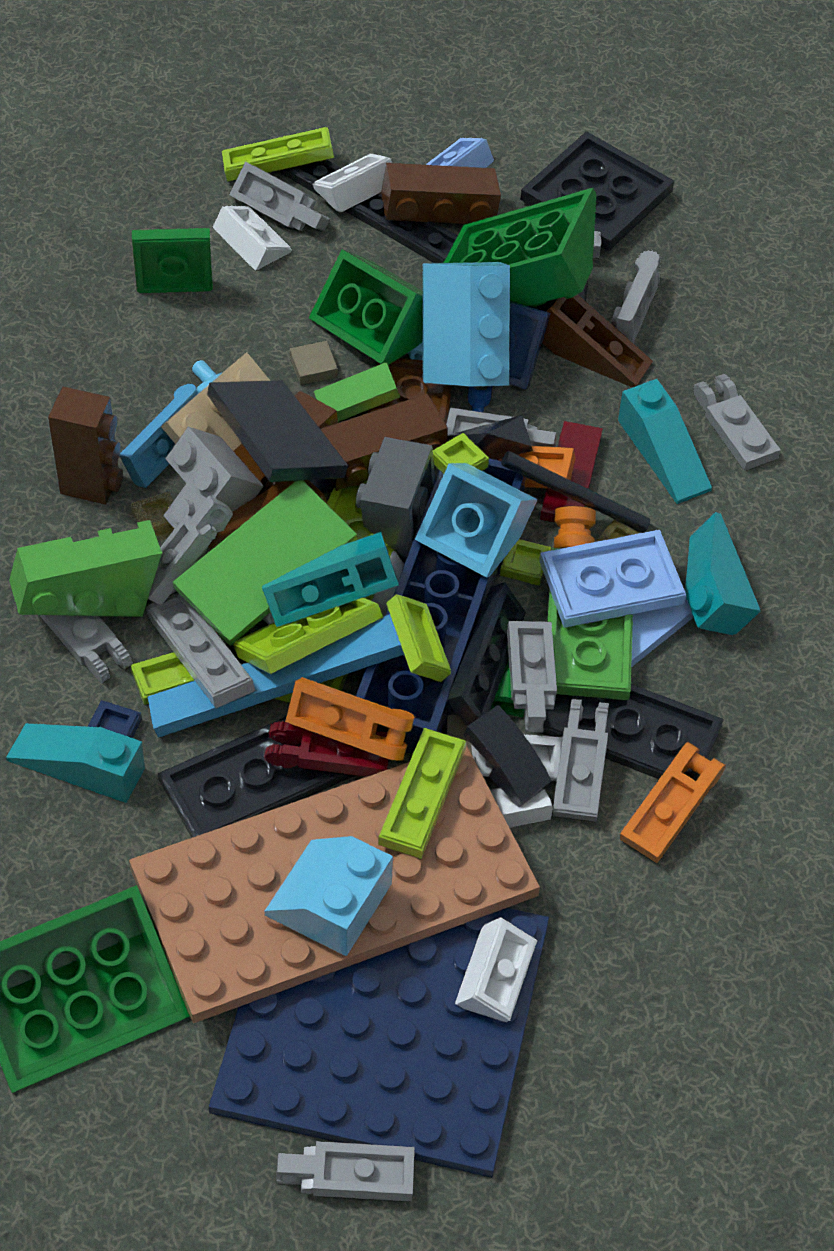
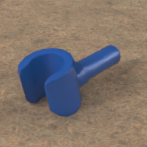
M469 386L467 399L469 404L472 405V411L484 412V407L491 401L493 386H487L486 390H477L474 386Z

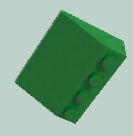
M590 188L465 224L444 263L501 262L510 265V301L525 306L538 307L553 299L575 297L583 291L593 269L596 192L594 188Z
M137 885L0 941V1067L11 1093L190 1017Z

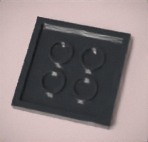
M586 131L521 189L520 200L531 206L594 188L596 192L595 231L601 233V247L610 251L673 192L674 180Z

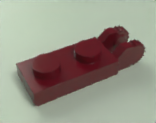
M284 721L274 722L270 726V738L281 744H287L282 746L273 744L266 747L264 758L272 766L292 768L298 765V768L365 777L388 770L389 759L293 724L285 723ZM376 731V735L384 738L387 737L388 732ZM301 743V746H300V747L290 746V745H297V744Z

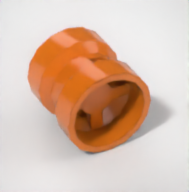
M578 506L555 509V524L560 529L558 530V535L554 537V548H567L595 542L589 529L595 525L596 511L591 508Z

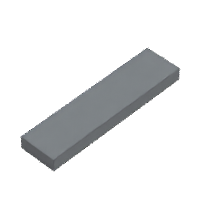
M179 593L169 596L162 606L155 602L146 606L147 615L152 624L215 708L255 691L252 678L214 629Z

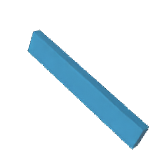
M391 615L383 616V618L272 674L250 663L242 664V667L253 680L255 691L218 708L213 706L195 681L148 696L153 729L159 738L292 693L295 681L301 677L321 683L404 655Z

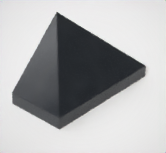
M522 415L447 436L448 442L464 433L487 457L494 460L503 459L507 451L517 455L533 451Z

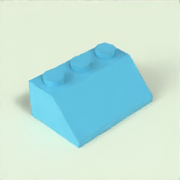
M501 262L423 263L424 383L458 386H509L510 265Z

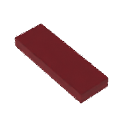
M564 421L558 447L574 448L576 460L571 481L589 489L603 428ZM547 488L540 520L555 523V509L567 506L585 507V505Z

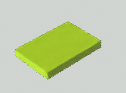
M360 598L276 627L275 622L235 641L233 646L238 658L272 674L383 618L378 603Z

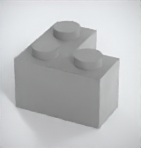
M188 426L165 458L186 482V485L163 516L175 529L186 514L193 516L209 495L223 502L231 511H234L255 498L263 488V485L221 437Z

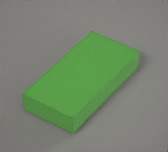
M387 362L314 391L317 400L337 410L338 422L400 398Z

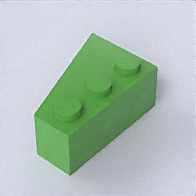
M151 521L137 522V529L112 534L111 528L98 531V537L73 542L71 537L17 548L9 582L19 615L142 617L162 555Z

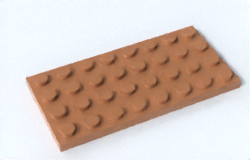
M467 745L422 859L378 845L380 832L410 763L408 762L129 860L131 872L193 1024L539 896L540 886ZM353 836L393 856L392 885L347 956L265 916V909L311 840Z

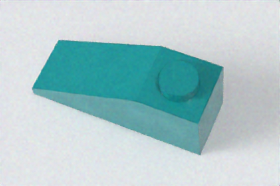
M658 379L622 391L618 421L676 504L710 492L712 486L681 414Z
M715 512L690 536L685 593L698 628L733 635L746 626L761 610L721 513Z
M379 532L341 545L263 585L262 589L275 625L279 627L398 586L399 584L382 533Z
M26 723L6 757L8 762L127 803L145 770L142 741L102 727Z

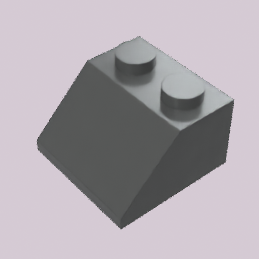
M384 437L379 452H373L370 458L369 478L366 484L361 483L359 486L356 506L361 508L363 526L373 534L381 532L384 542L407 559L436 482L433 446Z

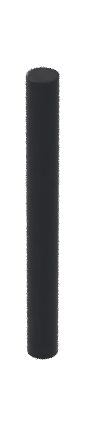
M507 451L502 459L501 466L635 530L644 533L650 525V518L513 452Z

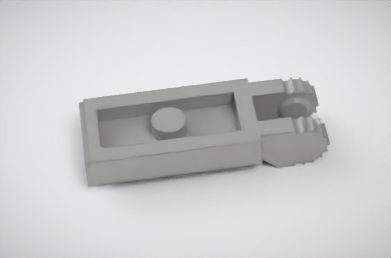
M653 250L644 251L638 255L635 262L637 275L633 282L628 281L624 291V303L622 307H616L612 318V325L632 343L635 341L660 283L658 270L661 257H659L657 252H653Z
M722 374L714 379L715 388L724 400L719 403L716 401L713 390L709 388L706 382L703 381L695 384L693 387L694 395L705 410L706 418L744 471L779 458L780 448L741 395L738 396L736 386L730 380V377Z
M40 615L81 665L85 664L100 683L110 678L106 664L98 656L104 651H107L115 663L123 670L132 665L133 662L128 651L99 616Z
M572 699L568 728L564 727L553 816L597 822L608 742L606 727L609 703L599 702L595 713V731L579 729V723L583 715L582 700Z

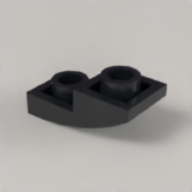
M499 705L467 726L463 736L493 766L489 777L518 807L550 785L552 780L538 754L521 730Z

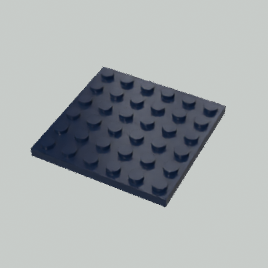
M505 908L238 1007L210 1100L209 1113L337 1143L414 1147V1160L492 1178L549 917ZM500 917L537 940L515 1008L508 1022L463 1009L455 1004L482 927Z

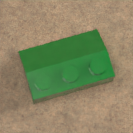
M342 249L309 319L380 364L387 362L389 365L423 342V291L373 261Z

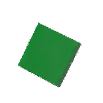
M210 228L132 230L137 292L167 293L213 290Z

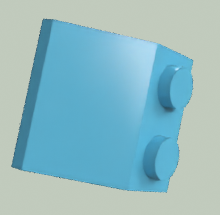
M449 463L415 540L485 577H490L521 537L538 499L467 463Z
M353 836L311 840L265 909V916L347 956L392 885L393 856Z

